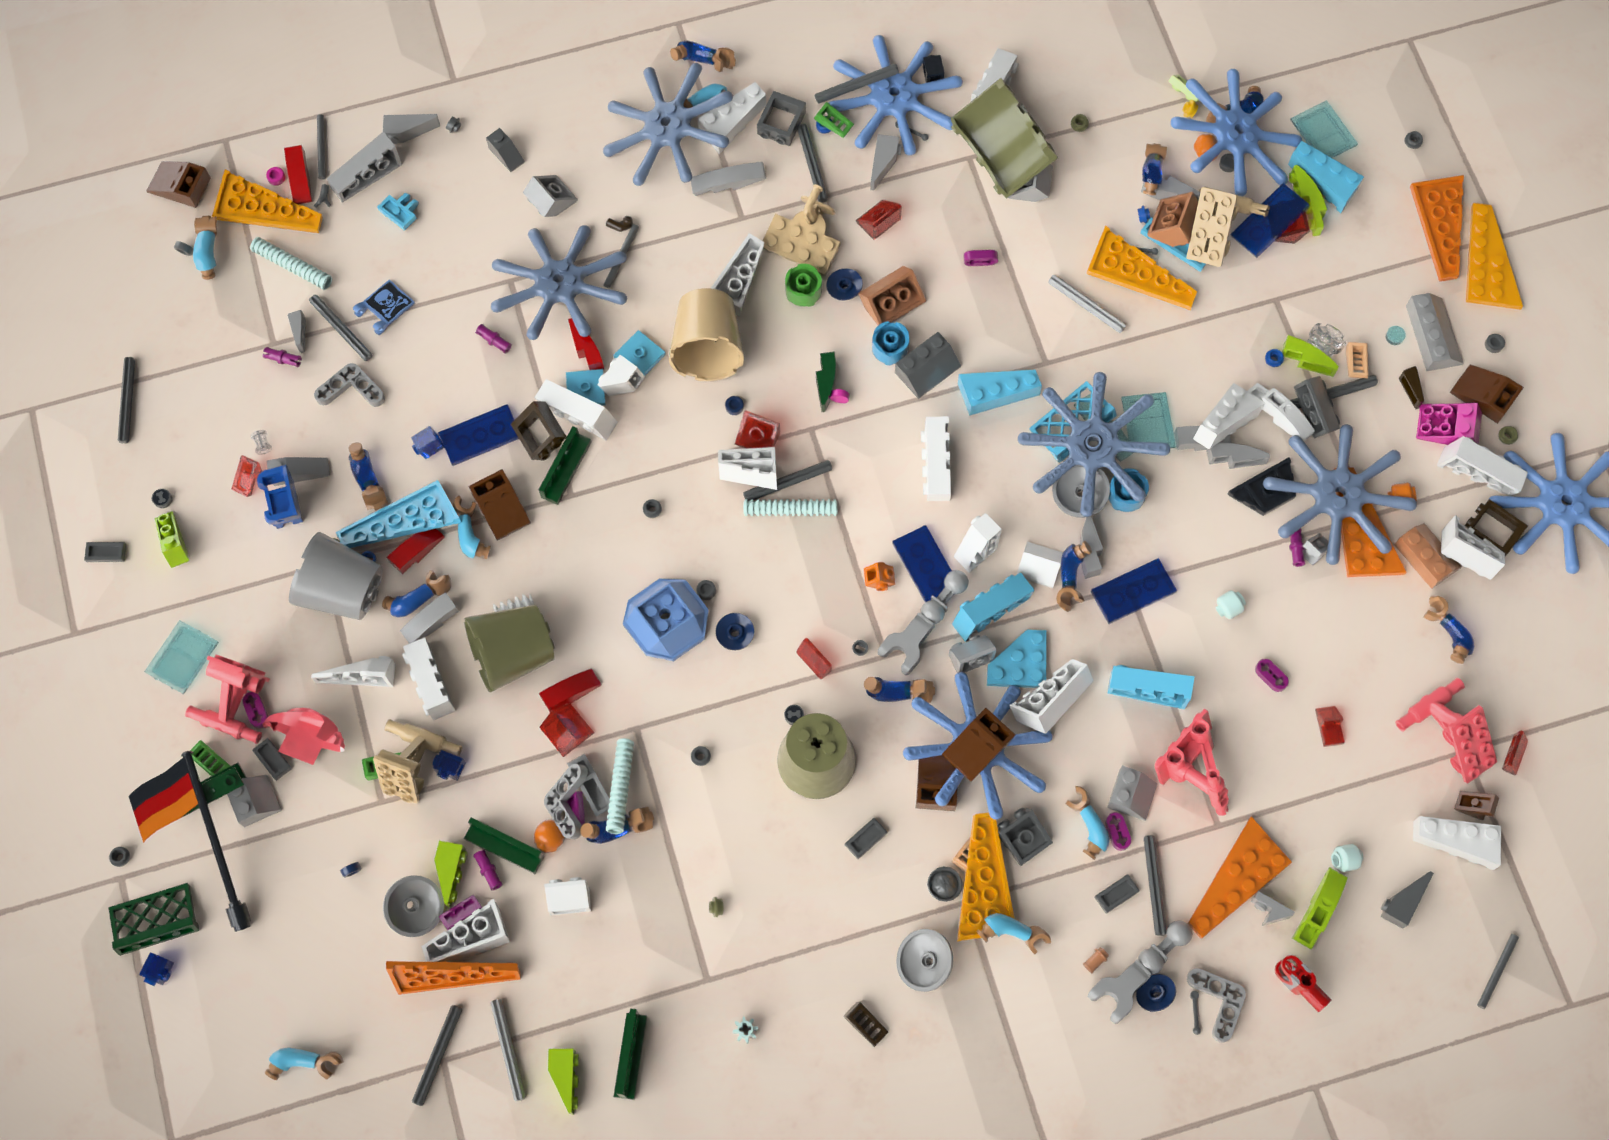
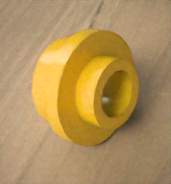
M1194 100L1186 102L1182 109L1183 115L1192 118L1198 110V104Z

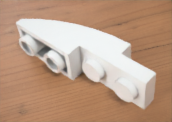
M1257 383L1248 390L1249 393L1265 402L1262 410L1273 416V423L1290 435H1297L1305 441L1315 432L1303 413L1275 388L1269 391Z

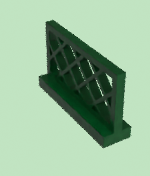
M188 883L108 907L114 940L112 948L119 956L199 931V925L195 919L190 885ZM185 890V897L181 902L173 899L178 892ZM164 897L167 900L162 908L156 907L154 904L157 899ZM171 901L179 905L173 914L165 911ZM144 903L147 907L141 915L134 912L138 904ZM151 908L159 911L153 921L146 918ZM182 908L187 909L189 912V917L184 919L177 918V915ZM123 909L128 911L121 921L116 919V911ZM131 914L139 917L133 927L125 924ZM163 914L170 917L165 925L157 924ZM143 920L149 922L150 925L147 930L142 932L137 930ZM123 926L130 929L126 937L119 939L118 933Z
M630 1008V1012L626 1013L614 1098L635 1100L648 1017L647 1015H640L637 1009Z

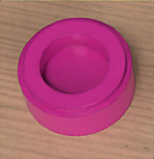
M272 167L267 171L266 178L271 185L278 186L285 181V174L281 168Z
M834 389L831 392L830 399L836 403H847L850 394L842 389Z

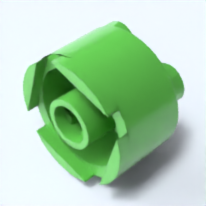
M798 264L797 267L788 270L785 277V292L788 301L803 307H811L818 301L822 293V278L814 266Z

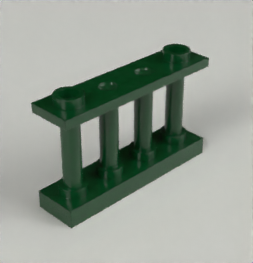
M239 762L201 781L207 804L244 785L242 779L247 777ZM197 804V805H196L195 807H193L190 811H188L184 816H186V815L190 814L191 812H193V811L199 809V805Z

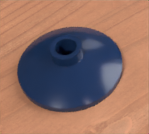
M839 269L833 272L826 282V288L830 296L842 301L853 299L861 292L863 287L861 276L852 269Z
M727 614L717 623L716 638L728 650L744 649L753 640V623L743 614ZM737 631L739 635L734 637L732 632Z
M1162 974L1152 975L1136 991L1138 1004L1144 1010L1150 1012L1164 1010L1174 1001L1176 996L1174 982L1171 978Z

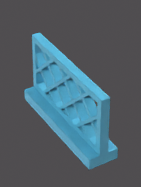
M1086 381L1063 400L1066 405L1070 402H1077L1076 410H1071L1076 414L1077 418L1079 414H1089L1088 420L1091 418L1093 387ZM1088 388L1091 392V398H1080L1081 393ZM1104 399L1101 417L1104 422L1109 423L1117 414L1115 408ZM1080 402H1090L1089 410H1079ZM1053 408L1029 429L1032 433L1039 434L1036 430L1040 426H1048L1047 434L1044 435L1066 437L1069 434H1063L1064 426L1071 425L1065 422L1063 417L1062 422H1052V417L1055 414H1059ZM1051 426H1061L1060 434H1050ZM1045 446L1059 463L1069 456V450L1065 447L1056 446L1052 448L1051 446Z

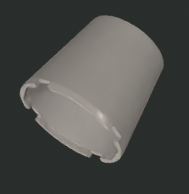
M317 532L308 543L301 557L305 559L301 569H296L289 592V603L294 606L362 620L369 611L372 601H375L379 591L377 589L382 580V566L326 534Z

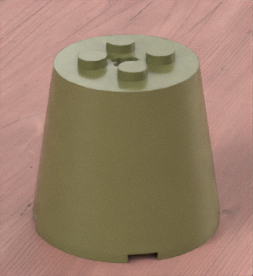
M536 605L464 618L469 645L474 660H479L482 670H479V673L488 692H493L554 660L553 649L555 647L549 636L550 628Z
M812 713L799 718L793 723L779 747L777 765L783 782L790 790L805 798L824 799L834 796L848 785L855 771L856 753L851 740L837 720L825 714ZM817 743L820 745V748L816 749V746H813V744Z

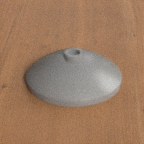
M1081 465L1072 467L1052 487L1053 498L1057 506L1064 513L1078 518L1084 517L1080 513L1082 496L1078 495L1079 491H1083L1086 474L1085 468ZM1100 468L1096 471L1094 512L1092 515L1098 513L1106 505L1110 495L1108 478Z
M417 875L406 876L396 881L388 889L383 901V914L387 924L393 931L406 937H419L430 932L439 923V916L443 914L444 910L443 895L438 886L430 879ZM412 901L413 906L408 908L407 903Z
M920 929L910 933L902 941L897 952L896 964L899 976L908 987L921 992L933 991L942 986L948 979L953 967V952L947 939L939 932L930 929ZM932 958L933 963L930 965L929 961Z

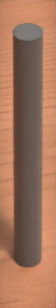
M318 114V178L321 180L325 179L324 115Z
M632 225L620 249L625 254H627L639 229L637 225ZM621 264L611 268L603 284L604 287H611Z
M1511 934L1477 1004L1478 1007L1486 1008L1519 939L1517 935Z

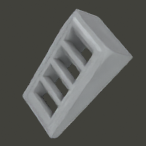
M302 310L288 313L287 316L295 344L299 352L303 353L305 352L306 319Z

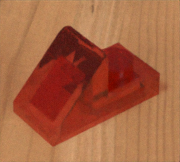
M241 455L231 490L246 497L251 496L255 481L262 472L259 462Z
M1335 706L1316 708L1315 712L1323 747L1343 745L1345 741L1341 722L1344 719Z

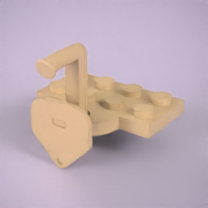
M814 184L809 197L801 196V200L806 203L804 211L797 213L792 220L775 213L763 238V242H765V250L797 264H810L820 274L826 276L841 242L825 235L827 229L822 215L823 213L835 215L836 212L833 208L816 201L823 188Z

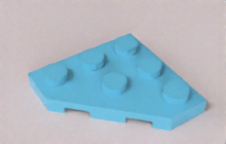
M1026 630L988 664L987 686L1009 687L1015 685L1022 688H1039L1038 684L1043 680L1046 681V630Z

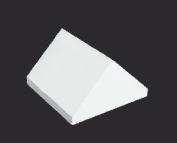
M1027 541L1017 574L1022 573L1028 581L1053 588L1064 553Z

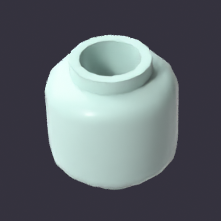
M1230 590L1217 599L1218 606L1215 608L1221 617L1225 616L1228 619H1232L1244 611L1246 602L1239 592Z
M1354 844L1338 846L1331 855V861L1333 866L1341 872L1357 870L1361 867L1363 853Z

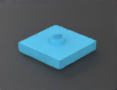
M638 330L613 356L614 358H618L619 355L623 356L637 366L645 376L666 353Z
M603 369L566 372L568 390L599 405H606L605 393L597 385L599 378L603 374Z

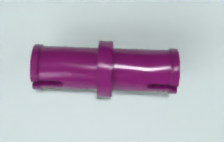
M480 324L477 327L475 333L488 341L490 346L494 345L504 354L509 352L512 344L500 337L498 332L491 331L484 324Z
M265 347L263 352L267 353H263V358L277 361L278 364L282 365L284 363L295 367L301 365V362H298V360L302 361V357L269 347Z
M1301 528L1290 536L1291 544L1289 549L1292 551V564L1295 567L1305 565L1303 552L1305 548L1303 547L1304 543H1302Z
M485 850L476 852L473 857L481 869V875L485 877L491 891L497 890L503 884L495 871V865L491 864Z

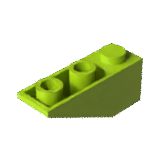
M173 511L154 518L161 550L170 567L173 568L188 562L187 549Z
M439 840L434 862L444 903L451 908L452 902L455 903L458 892L456 891V886L462 879V871L460 870L462 863L466 862L467 851H465L466 849L463 845Z
M573 1048L548 1049V1072L568 1113L574 1115V1109H578V1097L574 1095L575 1088H578L579 1083L578 1075H575V1067L579 1066V1054H576Z

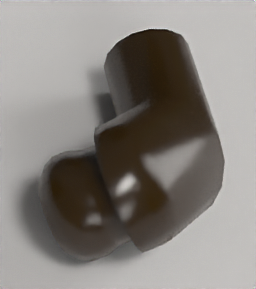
M625 216L623 221L617 222L608 218L606 226L622 232L632 227L633 219L630 216Z

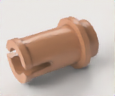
M1101 947L1095 949V953L1083 963V966L1091 974L1104 961H1108L1109 955Z

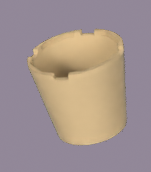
M701 288L692 290L681 297L669 352V363L672 369L681 376H693L698 381H715L737 373V369L743 366L744 353L733 299L725 292L717 289Z

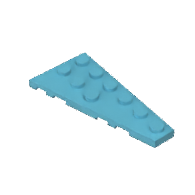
M437 480L337 531L336 534L343 545L354 548L462 522L440 482Z

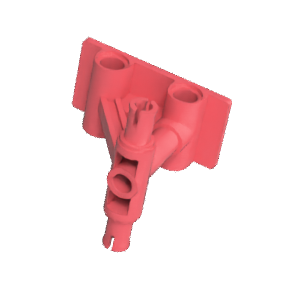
M216 654L215 657L208 656L207 660L210 661L206 669V675L222 681L219 713L212 710L204 711L190 705L186 710L185 716L199 721L204 727L209 726L232 735L237 740L243 738L258 744L261 740L262 732L248 728L245 723L235 720L234 717L243 695H246L248 690L258 694L262 690L265 681L269 682L270 678L265 677L266 672Z
M1456 678L1447 686L1439 687L1429 695L1423 696L1418 703L1409 708L1406 715L1395 723L1404 732L1414 723H1421L1432 715L1443 728L1442 734L1445 740L1455 748L1456 755L1450 759L1452 766L1462 774L1464 782L1468 784L1496 764L1497 759L1483 707L1478 705L1463 716L1445 706L1452 700L1453 695L1465 688L1462 680Z
M1203 709L1201 713L1195 715L1190 726L1182 730L1177 741L1170 744L1164 756H1160L1157 759L1155 769L1159 782L1162 785L1170 778L1179 783L1187 780L1207 793L1216 813L1223 816L1229 810L1227 806L1229 803L1228 789L1225 786L1224 779L1216 769L1212 754L1214 748L1211 735L1212 725L1208 710ZM1200 753H1202L1205 763L1206 776L1192 765Z

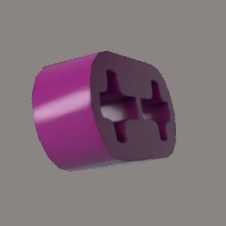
M972 250L963 254L966 266H990L998 263V252L996 250Z
M1261 659L1255 666L1256 674L1273 691L1282 692L1285 690L1289 683L1288 677L1272 661ZM1267 665L1269 667L1267 671H1261L1262 666ZM1281 679L1283 681L1282 685L1279 684L1277 686L1275 684L1276 680Z
M248 692L242 699L248 719L254 727L263 728L262 723L268 717L263 701L258 694ZM252 697L255 699V708L249 703ZM256 712L262 717L260 723L254 721L257 719Z
M1111 813L1105 821L1109 837L1116 850L1124 851L1131 844L1127 825L1120 813ZM1112 818L1120 821L1117 825L1118 830H1116L1114 824H1110ZM1118 833H1120L1122 839L1127 840L1124 846L1121 843H1117L1119 839Z

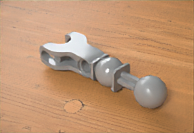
M959 570L949 572L944 579L945 588L936 598L932 595L931 600L923 604L921 612L917 614L903 632L888 635L879 647L878 655L887 657L894 650L903 651L906 654V659L901 666L903 674L909 675L920 662L919 647L935 627L934 624L943 620L945 612L948 611L946 606L948 601L954 594L963 593L967 589L969 580L966 574Z
M1180 920L1172 922L1167 928V937L1158 946L1152 944L1149 949L1143 950L1138 956V960L1130 965L1119 977L1102 978L1090 990L1087 997L1091 1001H1097L1104 995L1113 997L1117 1002V1008L1112 1013L1110 1020L1114 1024H1118L1131 1011L1133 994L1152 974L1161 971L1164 963L1168 960L1166 955L1175 946H1185L1191 941L1193 933L1189 924Z

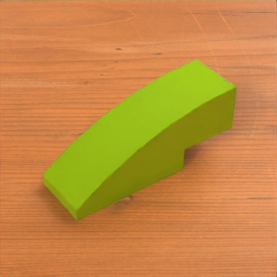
M1290 335L1287 336L1282 350L1284 357L1298 360V368L1334 377L1339 366L1329 356L1310 343Z

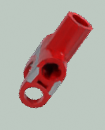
M1286 956L1275 965V974L1292 993L1302 995L1318 1013L1331 1002L1329 996L1316 984L1317 980L1314 973L1296 956ZM1291 959V960L1295 961L1296 966H1294L1292 963H1290V962L1287 961V960ZM1280 965L1286 975H1282L1279 972Z

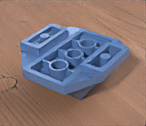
M658 579L628 600L623 626L646 656L674 662L705 640L709 610L686 580ZM664 613L671 615L668 619L661 618V615Z

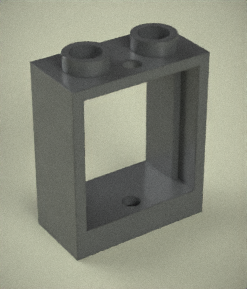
M773 91L757 123V134L762 138L774 140L781 145L790 146L797 132V127L801 124L806 113V102ZM773 107L795 114L788 131L765 124Z

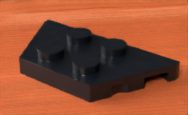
M1290 457L1231 489L1227 494L1262 516L1296 497V493L1268 490L1263 486V481L1267 477L1294 481Z

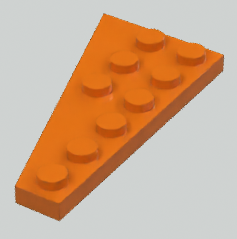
M1464 175L1412 183L1410 186L1439 282L1459 277Z
M1354 467L1348 468L1351 473L1357 474ZM1336 492L1338 496L1343 497L1341 492ZM1371 503L1364 504L1362 506L1363 514L1391 543ZM1346 517L1342 520L1341 534L1347 577L1405 575L1407 573L1393 545L1389 553H1381L1354 518Z
M1252 816L1248 819L1187 923L1200 939L1206 936L1292 863Z
M386 961V970L398 995L521 979L518 963Z

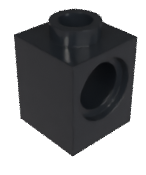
M941 55L923 57L922 68L926 83L944 79Z

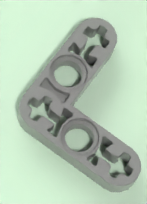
M353 363L344 366L314 392L316 401L323 406L331 403L351 386L374 407L382 405L385 400L381 389L358 365ZM349 371H355V375L349 374ZM335 381L343 382L340 388L333 387ZM363 381L369 382L368 387L365 389L359 388V384ZM372 391L379 399H373L370 392ZM322 393L327 396L325 399L320 396Z
M572 764L550 789L544 799L546 809L563 836L568 839H578L581 836V824L567 803L587 778V768L580 764ZM567 782L568 789L566 792H564L563 787L564 784ZM564 810L565 818L561 820V813Z
M1196 968L1191 970L1187 975V982L1191 987L1223 1000L1212 1030V1036L1217 1042L1224 1043L1232 1037L1245 1000V989L1234 982L1202 969ZM1198 973L1200 974L1199 978L1202 980H1206L1207 977H1209L1210 979L1206 983V988L1203 987L1205 983L1202 981L1194 983V978H1192V975L1194 976ZM1212 981L1220 982L1222 986L1220 992H1215L1211 989ZM1226 985L1229 986L1227 990L1231 992L1237 989L1241 997L1233 999V994L1229 992L1224 996L1223 993L1226 990ZM1225 1008H1231L1234 1011L1233 1019L1225 1018L1223 1014ZM1224 1023L1231 1024V1027L1227 1025L1225 1028L1227 1036L1220 1038V1033L1217 1030L1222 1029Z

